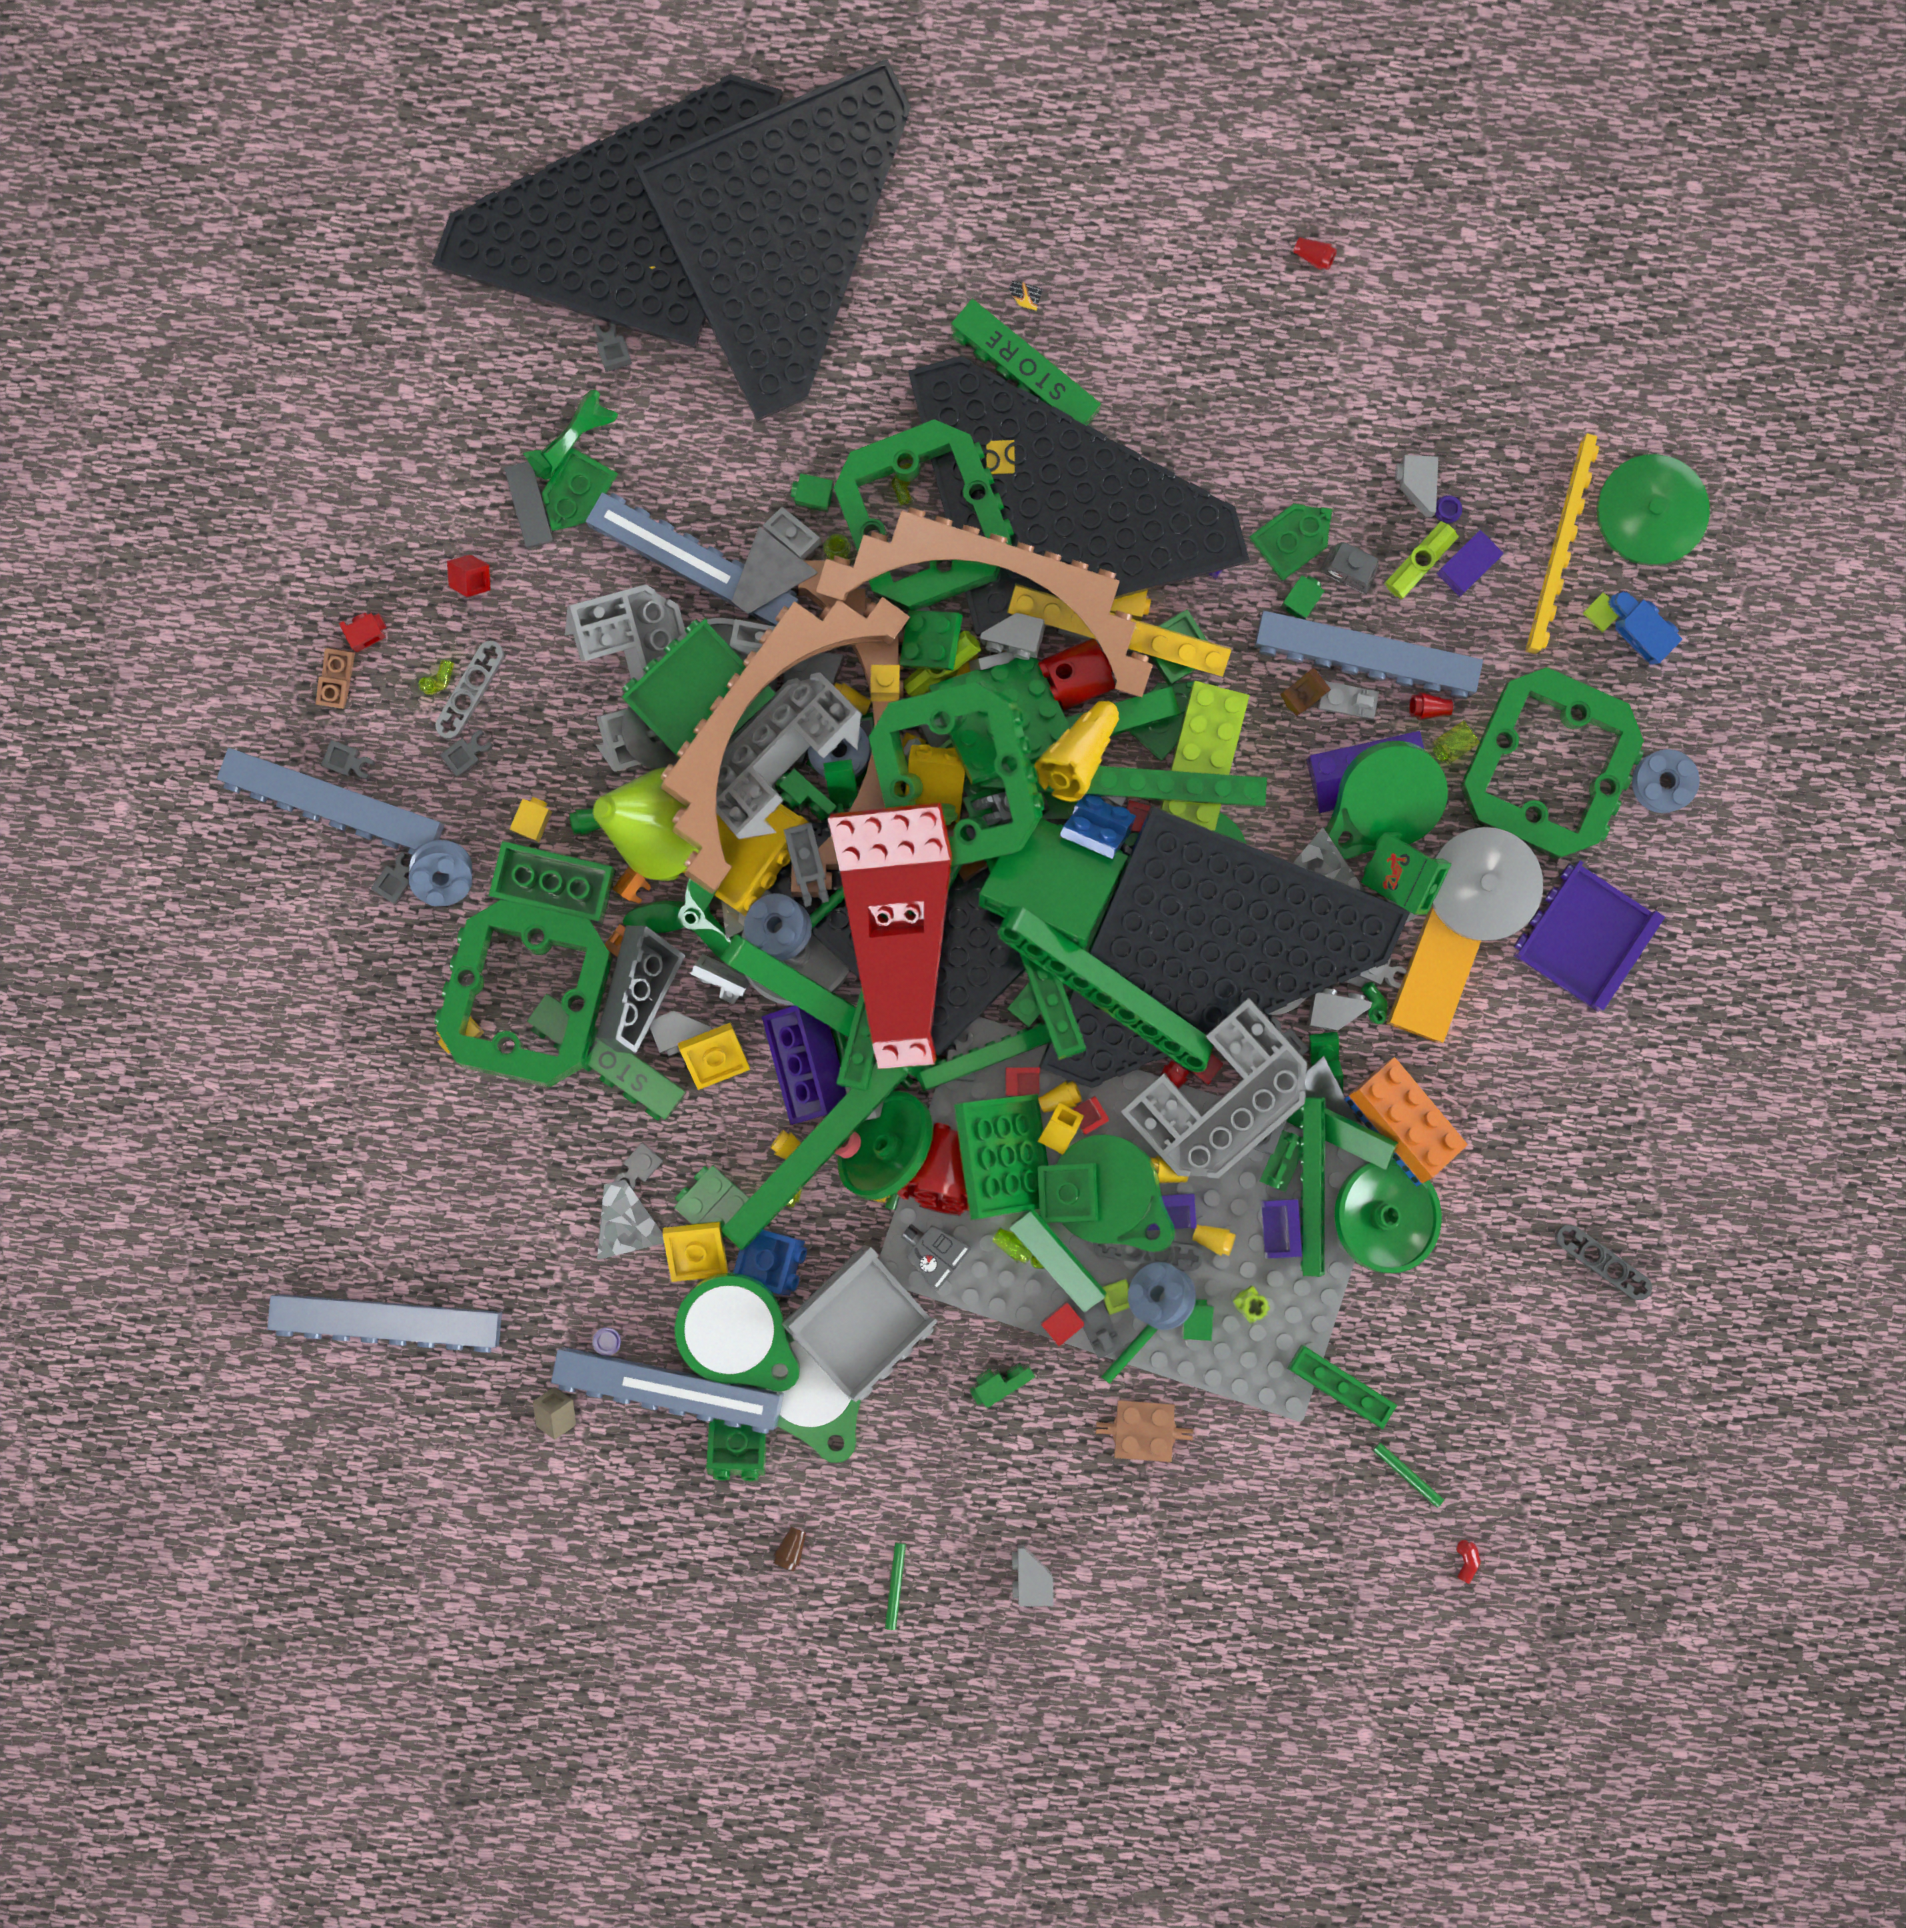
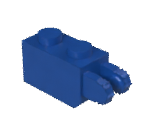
M1624 591L1610 596L1608 601L1611 606L1610 608H1613V611L1620 617L1615 622V630L1650 665L1661 663L1683 640L1677 634L1679 632L1677 627L1670 621H1665L1658 614L1659 609L1652 602L1645 600L1637 601L1633 596Z

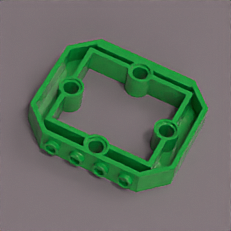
M934 419L851 451L836 481L834 490L857 551H859L863 535H867L872 530L879 531L880 534L888 536L881 521L869 518L858 487L893 473L901 481H913L921 472L922 462L950 451L954 455L965 484L963 495L966 505L976 513L984 536L990 538L992 533L1007 538L1006 544L1012 545L1010 536L1014 535L1009 519L1003 520L1000 513L1004 506L999 493L993 494L990 487L994 483L989 467L984 469L980 459L985 458L980 443H974L970 434ZM905 459L913 461L912 466L908 469H901L899 467L901 461ZM976 490H983L985 492V496L980 500L971 498V494ZM932 560L930 561V569L893 582L890 571L868 581L876 598L881 599L883 597L891 604L906 611L919 610L995 581L1001 567L977 561ZM943 561L952 563L951 569L947 572L938 570L939 564Z
M1546 667L1505 684L1460 788L1475 824L1510 832L1525 842L1529 848L1557 860L1594 846L1600 841L1604 842L1610 831V826L1607 825L1611 815L1615 816L1621 806L1622 801L1618 800L1622 790L1626 791L1632 781L1631 769L1633 765L1637 766L1643 756L1644 750L1641 747L1644 740L1629 703ZM1528 696L1561 710L1560 720L1568 729H1579L1587 723H1591L1617 735L1600 775L1594 778L1589 785L1590 798L1575 832L1547 820L1548 809L1540 801H1528L1522 806L1517 807L1486 793L1500 758L1509 755L1518 747L1519 736L1513 728ZM1571 708H1577L1581 711V721L1572 718ZM1502 735L1507 738L1508 748L1503 749L1498 746L1497 736ZM1601 781H1605L1611 786L1609 795L1601 792ZM1527 809H1533L1537 813V821L1535 823L1527 820L1525 815Z
M984 681L972 682L890 702L869 736L885 808L916 805L915 799L921 795L923 784L917 775L908 772L899 730L928 724L930 730L936 734L953 733L961 727L963 715L987 710L997 751L994 761L995 769L1003 777L1013 822L988 827L987 822L978 816L959 821L955 825L954 835L948 837L952 852L951 867L1022 850L1043 816L1044 801L1042 795L1037 793L1035 782H1037L1038 776L1035 766L1031 765L1028 754L1031 753V745L1028 737L1024 736L1022 725H1024V715L1022 709L1018 708L1017 702ZM943 712H946L950 718L947 727L940 721V716ZM1009 756H1013L1017 761L1015 771L1011 770L1007 765ZM902 781L909 785L910 791L908 795L903 794L900 785ZM968 825H972L975 828V839L968 836Z
M503 899L467 919L465 927H461L458 933L457 943L460 944L457 954H453L451 958L450 970L452 974L450 981H446L442 991V997L445 998L442 1009L438 1008L434 1021L435 1025H437V1031L456 1063L461 1068L547 1088L554 1086L585 1066L613 961L611 954L591 921L586 918ZM493 931L521 937L525 947L534 955L548 953L553 945L586 952L577 988L567 991L562 998V1008L569 1018L558 1057L524 1049L522 1041L510 1031L497 1033L492 1041L465 1035L475 996L484 987L482 970ZM534 934H544V939L541 943H531V938ZM465 975H474L472 984L468 986L461 984ZM575 1000H584V1006L580 1011L571 1010V1005ZM507 1041H513V1050L507 1054L502 1053V1045Z

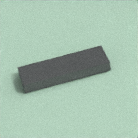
M527 461L505 467L506 477L526 548L529 549L554 542L537 478L530 463Z

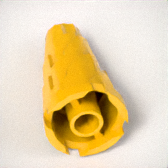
M1098 701L1088 712L1081 715L1070 730L1067 729L1056 743L1052 744L1035 763L1038 776L1037 781L1045 790L1048 785L1055 789L1051 795L1065 801H1077L1086 794L1091 783L1090 781L1102 761L1101 756L1111 740L1109 737L1119 720V712L1115 704L1110 701Z

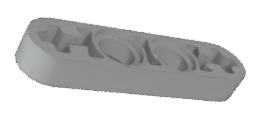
M486 641L481 644L436 721V730L443 738L452 740L462 733L501 666L505 656L503 648L497 642ZM495 647L498 657L489 660L487 666L491 670L488 672L483 666L477 665L480 660L484 664L487 659L484 653L485 650H492ZM475 671H481L485 675L484 682L479 686H474L470 682V676ZM461 695H467L471 699V704L466 710H459L456 707V700ZM450 709L464 716L462 720L458 717L455 718L453 725L456 729L454 732L449 730L447 734L444 733L445 728L442 724L444 721L449 723L454 716L449 713Z

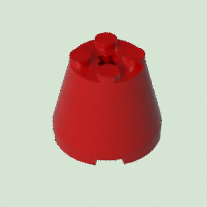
M934 1123L932 1142L924 1163L911 1181L897 1192L902 1199L914 1198L915 1202L920 1204L919 1207L948 1215L961 1216V1213L969 1211L958 1131L951 1130V1127L947 1124Z

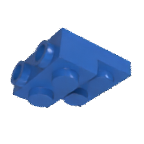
M1083 795L1075 805L1072 816L1063 826L1060 836L1113 859L1130 835L1136 815L1131 814L1124 807H1115L1105 803L1098 796Z
M763 1229L744 1250L741 1251L739 1249L733 1273L750 1276L764 1284L771 1292L790 1296L791 1291L794 1292L799 1284V1276L796 1275L798 1265L802 1264L807 1256V1248L804 1247L805 1241Z

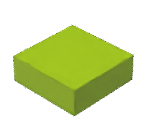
M1604 592L1582 613L1602 633L1619 617L1613 611V608H1610L1611 606L1608 602L1610 598Z
M1126 1278L1102 1286L1107 1292L1103 1300L1109 1315L1130 1308L1128 1302L1129 1284Z

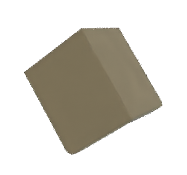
M556 1387L533 1401L536 1426L554 1440L576 1425L573 1400Z

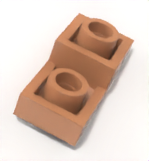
M329 647L325 648L322 676H319L317 705L345 708L355 652Z

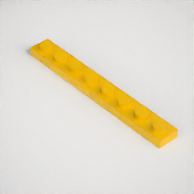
M1587 433L1580 441L1525 650L1528 653L1536 655L1542 648H1546L1549 641L1550 633L1546 632L1548 622H1552L1556 614L1557 606L1553 605L1555 596L1560 595L1563 588L1564 579L1560 577L1562 569H1566L1570 561L1571 552H1567L1570 542H1574L1578 531V526L1574 524L1576 516H1580L1584 508L1585 499L1581 498L1584 488L1587 489L1592 478V473L1588 472L1590 463L1595 462L1599 451V446L1595 445L1598 436Z
M1015 584L1007 613H1020L1044 619L1047 625L1096 639L1084 621L1059 597ZM1131 619V621L1136 622L1128 649L1223 677L1231 648Z

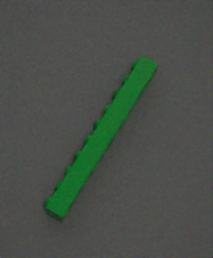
M1038 1023L1029 1031L1026 1028L1017 1032L1016 1036H1004L1000 1042L995 1043V1041L986 1043L982 1049L976 1047L969 1050V1054L964 1056L960 1053L953 1056L951 1061L947 1062L945 1059L937 1062L935 1067L926 1066L920 1069L921 1072L918 1073L917 1078L923 1092L1048 1044L1050 1035L1046 1024Z
M1306 1097L1305 1103L1301 1106V1111L1303 1112V1119H1301V1129H1303V1136L1301 1137V1147H1303V1154L1301 1155V1165H1303L1301 1182L1303 1183V1190H1301L1300 1197L1303 1200V1207L1301 1208L1300 1215L1303 1218V1225H1301L1300 1233L1303 1236V1243H1301L1303 1260L1300 1263V1269L1303 1271V1276L1321 1277L1325 1275V1097Z

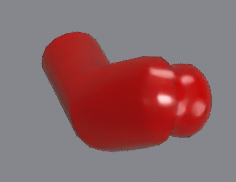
M1461 1540L1456 1550L1457 1553L1462 1555L1464 1565L1457 1578L1470 1584L1480 1566L1481 1560L1477 1546L1473 1542L1469 1543L1467 1540Z

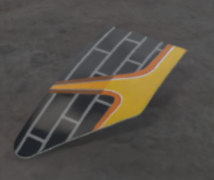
M1012 280L1009 291L1018 305L1037 311L1043 289Z

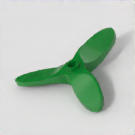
M690 878L686 887L685 902L665 900L647 903L631 909L623 919L625 927L647 926L655 933L671 932L683 927L691 929L719 958L732 940V936L726 939L725 929L710 913L708 906L715 896L718 887L711 894Z

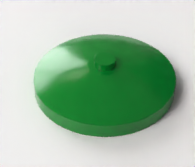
M1647 454L1624 462L1609 475L1600 490L1596 512L1600 531L1608 545L1616 553L1633 563L1646 566H1660L1681 559L1697 546L1708 526L1710 504L1704 484L1689 466L1673 457Z
M892 1091L883 1102L880 1117L865 1120L855 1131L861 1138L858 1151L850 1158L838 1156V1173L843 1185L863 1199L878 1200L896 1193L911 1181L927 1157L933 1136L932 1116L927 1106L921 1100L908 1092Z
M1392 1159L1387 1170L1368 1162L1359 1166L1346 1178L1337 1195L1334 1219L1339 1240L1345 1251L1355 1262L1374 1272L1400 1273L1418 1266L1432 1252L1441 1231L1442 1213L1437 1192L1430 1180L1416 1187L1396 1161Z

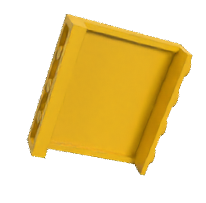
M781 803L765 818L777 833L740 839L716 813L719 841L725 862L731 866V869L719 884L715 896L745 917L750 907L761 898L766 889L773 886L776 876L782 867L791 861L784 829L809 823L804 817L798 816Z

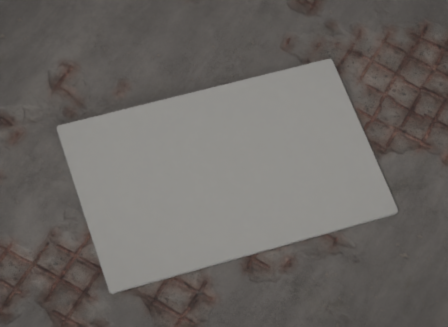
M978 1017L957 1039L964 1043L966 1042V1034L972 1032L973 1042L968 1047L969 1052V1050L976 1047L982 1049L986 1043L995 1041V1043L1000 1042L1004 1036H1016L1020 1030ZM950 1044L949 1050H954L952 1044ZM1048 1044L976 1071L973 1082L953 1080L937 1086L929 1107L933 1127L934 1123H943L949 1125L951 1130L958 1131L954 1104L1016 1097L1005 1095V1068L1039 1067ZM1040 1068V1093L1038 1097L1043 1096L1064 1081L1071 1082L1072 1080ZM1137 1069L1120 1077L1116 1076L1102 1082L1103 1084L1094 1088L1076 1082L1082 1096V1102L1077 1103V1106L1096 1096L1109 1121L1086 1135H1083L1078 1127L1067 1149L1086 1137L1113 1135L1133 1142L1148 1157L1155 1158L1157 1155L1160 1156L1121 1113L1144 1089L1148 1088L1159 1076ZM1186 1085L1179 1089L1200 1114H1203L1221 1098ZM1040 1106L1044 1130L1054 1111L1044 1113ZM1285 1122L1283 1130L1300 1137L1303 1136L1302 1129ZM1325 1141V1275L1321 1277L1303 1276V1271L1300 1269L1303 1253L1302 1257L1272 1259L1264 1257L1261 1201L1298 1199L1300 1229L1301 1225H1303V1218L1300 1215L1301 1208L1303 1207V1200L1300 1197L1301 1190H1303V1183L1301 1182L1303 1165H1301V1158L1286 1193L1259 1181L1270 1155L1255 1149L1249 1151L1220 1178L1190 1176L1186 1183H1159L1162 1196L1194 1194L1196 1224L1230 1229L1231 1233L1236 1234V1238L1230 1255L1222 1254L1220 1256L1192 1241L1195 1228L1175 1229L1174 1242L1192 1244L1199 1248L1203 1255L1202 1264L1198 1269L1194 1271H1181L1186 1273L1193 1281L1196 1298L1207 1299V1305L1214 1306L1212 1341L1181 1338L1182 1324L1170 1330L1158 1329L1128 1365L1295 1421H1302L1304 1419L1314 1386L1288 1370L1287 1367L1301 1344L1324 1358L1355 1262L1345 1251L1339 1240L1334 1219L1335 1203L1338 1192L1346 1178L1359 1166L1368 1163V1161ZM1046 1146L1048 1165H1056L1062 1154ZM909 1197L908 1200L899 1198L879 1260L905 1290L1051 1338V1336L1042 1327L1040 1322L1066 1301L1072 1309L1077 1305L1009 1228L1014 1221L1028 1211L971 1220L969 1211L961 1213V1216L948 1215L921 1208L914 1198ZM1035 1209L1036 1213L1040 1216V1209ZM1062 1223L1047 1224L1101 1287L1125 1278L1130 1287L1134 1276L1143 1267L1149 1265L1099 1256L1093 1248V1242L1085 1241L1073 1235ZM910 1224L914 1225L924 1234L933 1225L971 1247L969 1253L938 1291L930 1285L906 1257L913 1247L902 1239L901 1235ZM1160 1230L1147 1231V1235L1149 1238L1157 1239L1160 1235ZM1097 1243V1245L1102 1247L1103 1252H1107L1108 1247ZM1174 1247L1175 1257L1172 1261L1173 1264H1177V1258L1186 1260V1265H1191L1192 1261H1197L1198 1256L1193 1254V1250H1189L1188 1254H1179L1178 1250L1180 1247ZM1137 1248L1129 1256L1139 1255L1142 1249ZM1169 1248L1160 1252H1154L1155 1259L1159 1261L1166 1260L1170 1255ZM1251 1285L1254 1286L1259 1294L1265 1297L1270 1307L1265 1317L1260 1320L1258 1319L1252 1324L1236 1309L1232 1301L1241 1290H1245ZM1164 1292L1161 1294L1159 1301L1164 1298ZM1102 1299L1101 1301H1102V1303H1103V1305H1104V1307H1105V1309H1106L1104 1300ZM1130 1308L1109 1315L1124 1347L1104 1357L1116 1360L1147 1326L1148 1323L1139 1320ZM1083 1327L1064 1342L1065 1344L1095 1353Z

